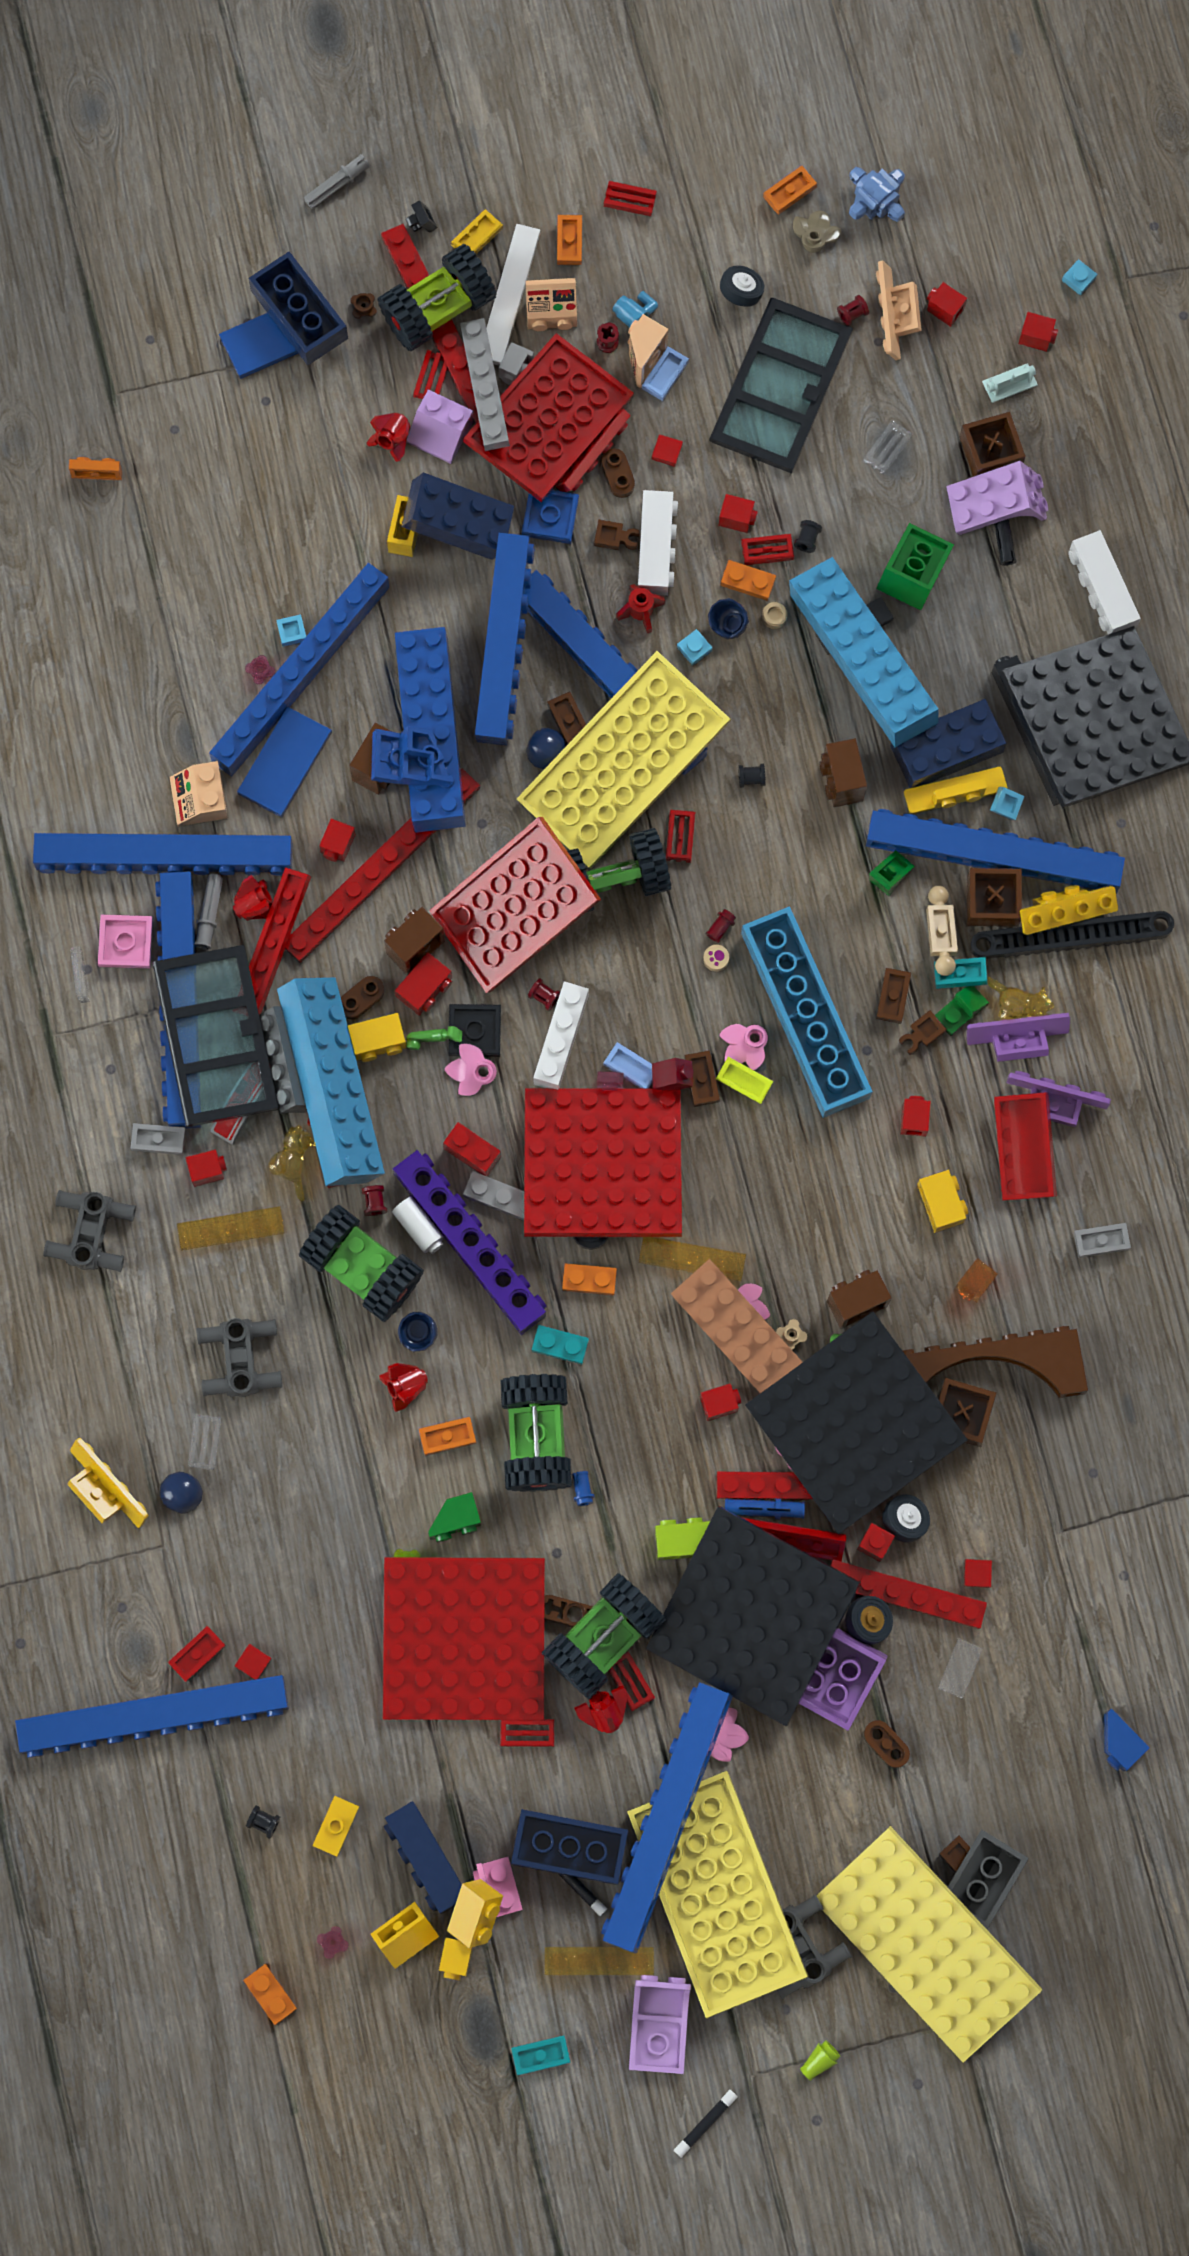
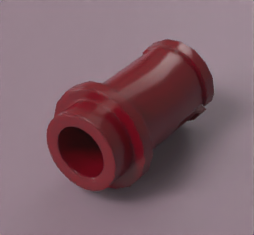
M726 909L717 913L718 918L705 933L716 943L720 942V939L730 926L735 925L734 920L736 917Z

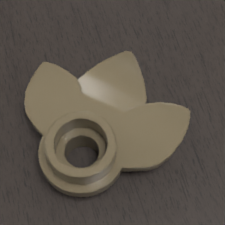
M824 211L813 212L809 219L796 216L793 220L794 233L802 238L801 242L805 250L811 253L819 252L825 244L837 241L841 234V228L830 226V217Z

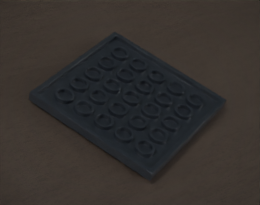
M1134 626L1003 669L1000 673L1062 809L1189 765L1188 738Z
M874 1312L868 1314L745 1404L838 1534L845 1531L968 1441Z
M718 1506L663 1614L666 1620L653 1633L646 1649L719 1690L731 1694L737 1700L782 1725L788 1726L861 1582L725 1508Z

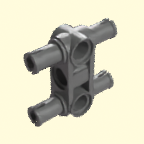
M59 1190L55 1205L75 1209L79 1213L73 1240L69 1245L47 1240L43 1256L66 1260L68 1265L76 1266L82 1270H95L101 1267L121 1272L124 1256L102 1252V1242L108 1219L115 1217L133 1222L136 1205L114 1202V1199L104 1196L99 1192H85L79 1195ZM93 1201H102L100 1210H89V1206ZM81 1251H89L90 1258L87 1261L80 1262L77 1260L78 1254Z
M233 1318L220 1323V1326L197 1328L199 1345L222 1341L225 1348L227 1369L225 1378L202 1380L203 1396L227 1393V1396L247 1397L251 1394H257L260 1389L283 1387L281 1371L257 1374L254 1367L252 1341L256 1337L277 1336L276 1319L252 1322L249 1319ZM235 1326L244 1328V1333L238 1338L230 1336V1331ZM239 1378H247L249 1380L247 1388L239 1390L235 1387V1383Z
M813 1895V1897L796 1907L789 1905L782 1911L792 1921L790 1931L805 1969L808 1964L815 1963L820 1968V1974L815 1979L808 1977L776 1990L782 2000L802 1987L804 1989L810 1988L831 1975V1969L852 1958L844 1942L824 1955L822 1953L819 1954L804 1929L803 1921L824 1910L816 1895Z

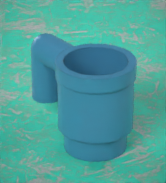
M641 291L637 296V299L645 305L643 308L625 295L620 297L613 306L612 311L617 315V318L629 328L634 320L639 321L643 314L648 317L658 308V303L644 291Z

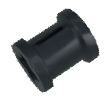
M811 520L801 521L800 527L802 529L799 538L794 542V546L800 551L813 553L815 552V542L818 534L822 531V526Z
M764 763L756 767L738 765L740 788L750 784L766 785Z
M256 1805L248 1818L246 1827H253L265 1833L266 1837L270 1839L279 1824L281 1816L276 1815L274 1817L260 1810V1807Z

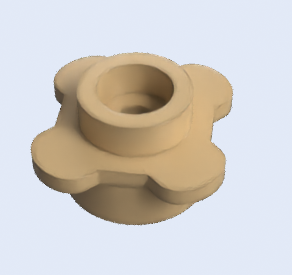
M795 1319L790 1320L788 1325L783 1328L779 1327L776 1331L791 1350L800 1342L803 1343L807 1340V1333L802 1332L799 1322ZM791 1332L794 1333V1337H790L789 1334Z

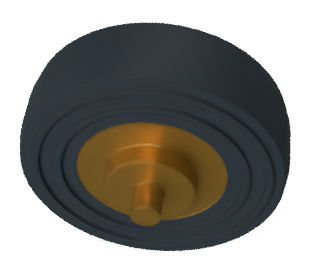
M864 1596L852 1602L847 1609L846 1626L854 1639L867 1645H873L889 1636L893 1627V1616L890 1608L882 1599L875 1596Z

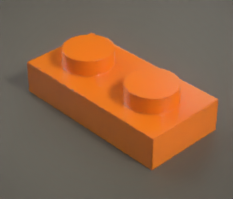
M800 166L765 191L763 198L779 215L816 189L817 182L803 166Z
M558 215L557 265H582V215Z
M87 457L69 459V471L72 478L122 480L120 461L111 458H104L99 461L91 460Z
M728 560L720 586L768 601L776 575Z
M565 1263L562 1291L614 1296L617 1268Z
M470 1417L419 1429L425 1456L476 1444Z
M264 1964L243 1980L274 2025L297 2009L267 1964Z

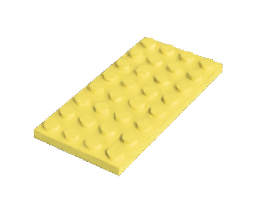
M656 651L520 794L517 800L534 817H543L557 838L569 850L578 848L583 863L591 869L731 722V719L666 658Z
M728 1771L701 1781L659 1896L705 2017L709 2018L806 1979L808 1975ZM650 1802L627 1811L639 1842L643 1831L640 1830L645 1815H650L653 1805H650Z
M891 1826L816 1895L824 1908V1913L963 2063L1042 1991V1988Z

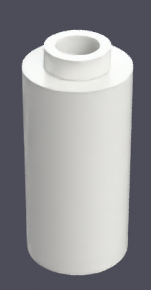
M413 1196L408 1197L393 1209V1215L423 1253L430 1252L433 1254L444 1245L441 1242L444 1239L443 1234Z

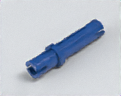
M725 1498V1509L739 1516L775 1517V1520H780V1517L804 1519L805 1502H785L777 1498L776 1501Z

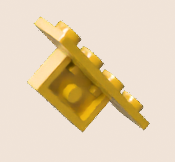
M995 767L905 789L904 797L909 814H916L941 807L950 808L957 803L965 801L975 802L982 797L996 794L998 787H1008L1002 768Z
M1071 885L1065 887L1062 892H1044L1041 894V897L1032 899V907L1021 909L1020 916L1023 933L1028 935L1116 912L1118 904L1115 887L1108 886L1087 891L1078 885Z
M81 1438L75 1440L70 1452L85 1469L73 1477L67 1485L101 1523H104L118 1511L122 1510L137 1528L143 1526L148 1518L144 1505L133 1498L123 1482L117 1480L112 1474L110 1467L95 1455L90 1444L84 1442Z

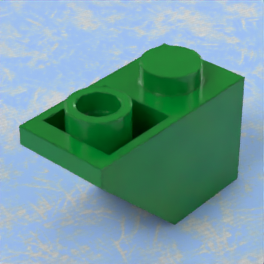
M470 1492L446 1499L428 1531L430 1540L436 1539L438 1543L451 1539V1534L457 1532L467 1535L477 1531V1527L481 1526V1521L473 1493Z

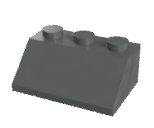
M981 1830L948 1888L988 1930L1029 1858Z

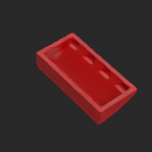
M1049 1093L994 1097L1002 1201L1056 1197L1057 1189Z

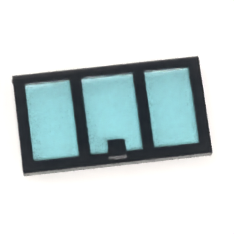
M770 298L709 441L792 474L851 337L853 328L776 298Z
M239 945L154 961L152 964L186 1127L278 1110L245 946Z

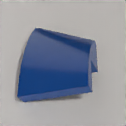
M408 726L401 733L376 729L373 732L371 780L407 785H450L453 783V777L448 775L443 763V754L437 747V741L432 730Z

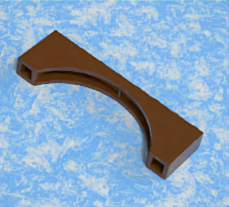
M1069 1326L1056 1327L1054 1332L1044 1333L1043 1330H1034L1028 1332V1336L1018 1337V1334H1008L1002 1336V1340L992 1341L991 1337L976 1340L977 1344L966 1345L965 1341L950 1344L951 1348L940 1349V1345L925 1347L924 1352L914 1353V1349L902 1350L926 1383L942 1371L953 1366L971 1361L994 1360L1017 1365L1035 1374L1054 1391L1058 1398L1084 1395L1088 1391L1077 1329L1070 1330Z

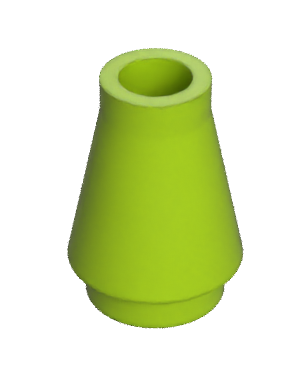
M825 2040L822 2044H817L800 2070L811 2081L819 2074L836 2065L837 2060L841 2056Z

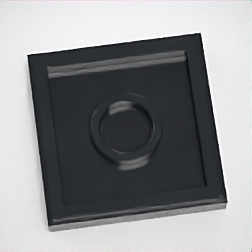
M449 1004V1026L457 1027L462 1031V1042L449 1039V1056H460L459 1045L471 1044L481 1049L484 1057H500L501 1005Z

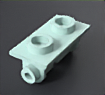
M1028 363L982 381L992 403L1038 386L1034 378L1036 370L1033 365L1029 366Z

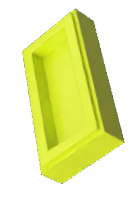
M729 1056L716 1077V1080L760 1104L774 1082Z

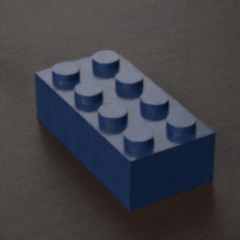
M290 251L248 278L253 295L307 365H310L348 339L346 324Z
M423 472L412 480L401 527L493 560L496 558L498 534L509 532L514 506Z
M983 699L939 717V723L897 747H894L891 743L890 747L909 788L929 784L1004 752L1007 743L986 699Z
M412 1801L385 1817L387 1824L383 1827L392 1841L397 1839L401 1845V1848L397 1849L404 1863L406 1865L408 1863L412 1864L415 1871L411 1875L419 1888L424 1886L429 1895L425 1899L433 1912L438 1910L440 1914H443L455 1906L462 1884L416 1804Z
M521 1809L511 1865L618 1885L628 1830Z

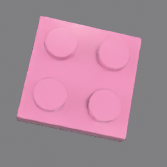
M101 915L98 966L150 968L152 916Z

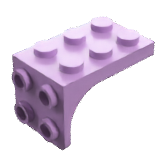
M1021 461L946 486L955 531L959 535L1018 516H1033L1041 521L1047 519L1048 504L1041 492V488H1043L1042 478L1040 474L1034 472Z
M641 1975V1981L635 1980L629 2070L684 2074L688 2003L691 1984H685L686 1978L668 1977V1983L658 1982V1976Z

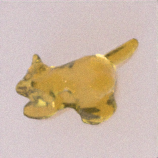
M987 977L988 985L1000 994V1011L998 1016L1001 1020L1019 1019L1023 1016L1049 1015L1046 1012L1055 1007L1054 1003L1049 999L1044 986L1038 993L1032 994L1019 988L1006 987L993 978Z
M297 1125L296 1127L292 1126L288 1130L283 1141L284 1149L272 1156L269 1161V1170L273 1175H278L287 1181L293 1182L295 1194L299 1201L303 1202L305 1200L301 1180L303 1156L309 1147L316 1145L308 1131L302 1130V1127Z

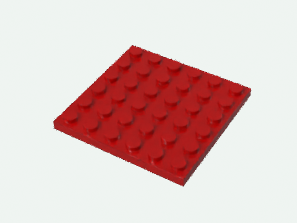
M525 1088L524 1237H682L680 1089L559 1088L557 1090L554 1088Z
M384 1557L383 1720H544V1655L541 1652L544 1650L545 1558Z

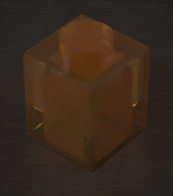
M977 1258L956 1285L959 1289L958 1293L967 1301L974 1300L977 1303L995 1280L998 1273Z

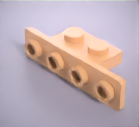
M882 260L878 262L879 270L876 271V277L881 288L878 298L883 308L881 325L885 331L886 338L883 340V347L886 354H889L894 360H900L899 337L922 331L917 285L914 282H909L893 287L892 269Z

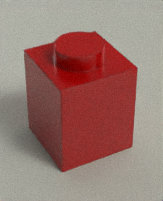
M942 282L938 289L934 287L926 299L929 301L927 311L951 327L965 309L967 297Z
M1027 312L1018 344L1047 352L1049 343H1055L1058 329H1054L1056 319Z
M726 494L718 526L748 533L749 526L755 525L758 511L754 510L755 501Z
M331 818L319 845L323 857L333 862H337V860L345 862L356 836L355 827Z
M910 1096L909 1099H904L900 1135L927 1136L931 1101L925 1100L922 1096Z
M216 1149L185 1157L194 1187L224 1179L223 1171H227L223 1155L218 1156Z
M731 1383L701 1392L699 1396L707 1421L736 1413L739 1409L738 1405L742 1404L738 1390L732 1389Z
M871 1523L857 1550L881 1562L895 1535Z

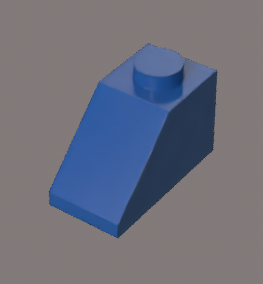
M1110 1709L1104 1714V1752L1108 1755L1107 1762L1115 1770L1121 1769L1125 1772L1150 1747L1113 1709Z

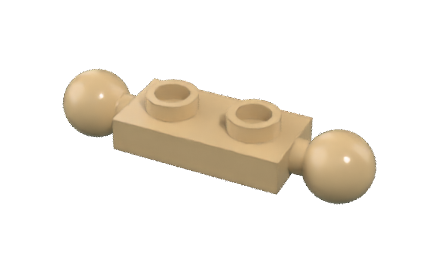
M934 886L928 893L929 901L933 905H928L926 909L931 956H939L935 963L936 971L940 975L948 976L956 968V963L950 956H956L958 952L953 905H944L949 898L947 889L943 886Z

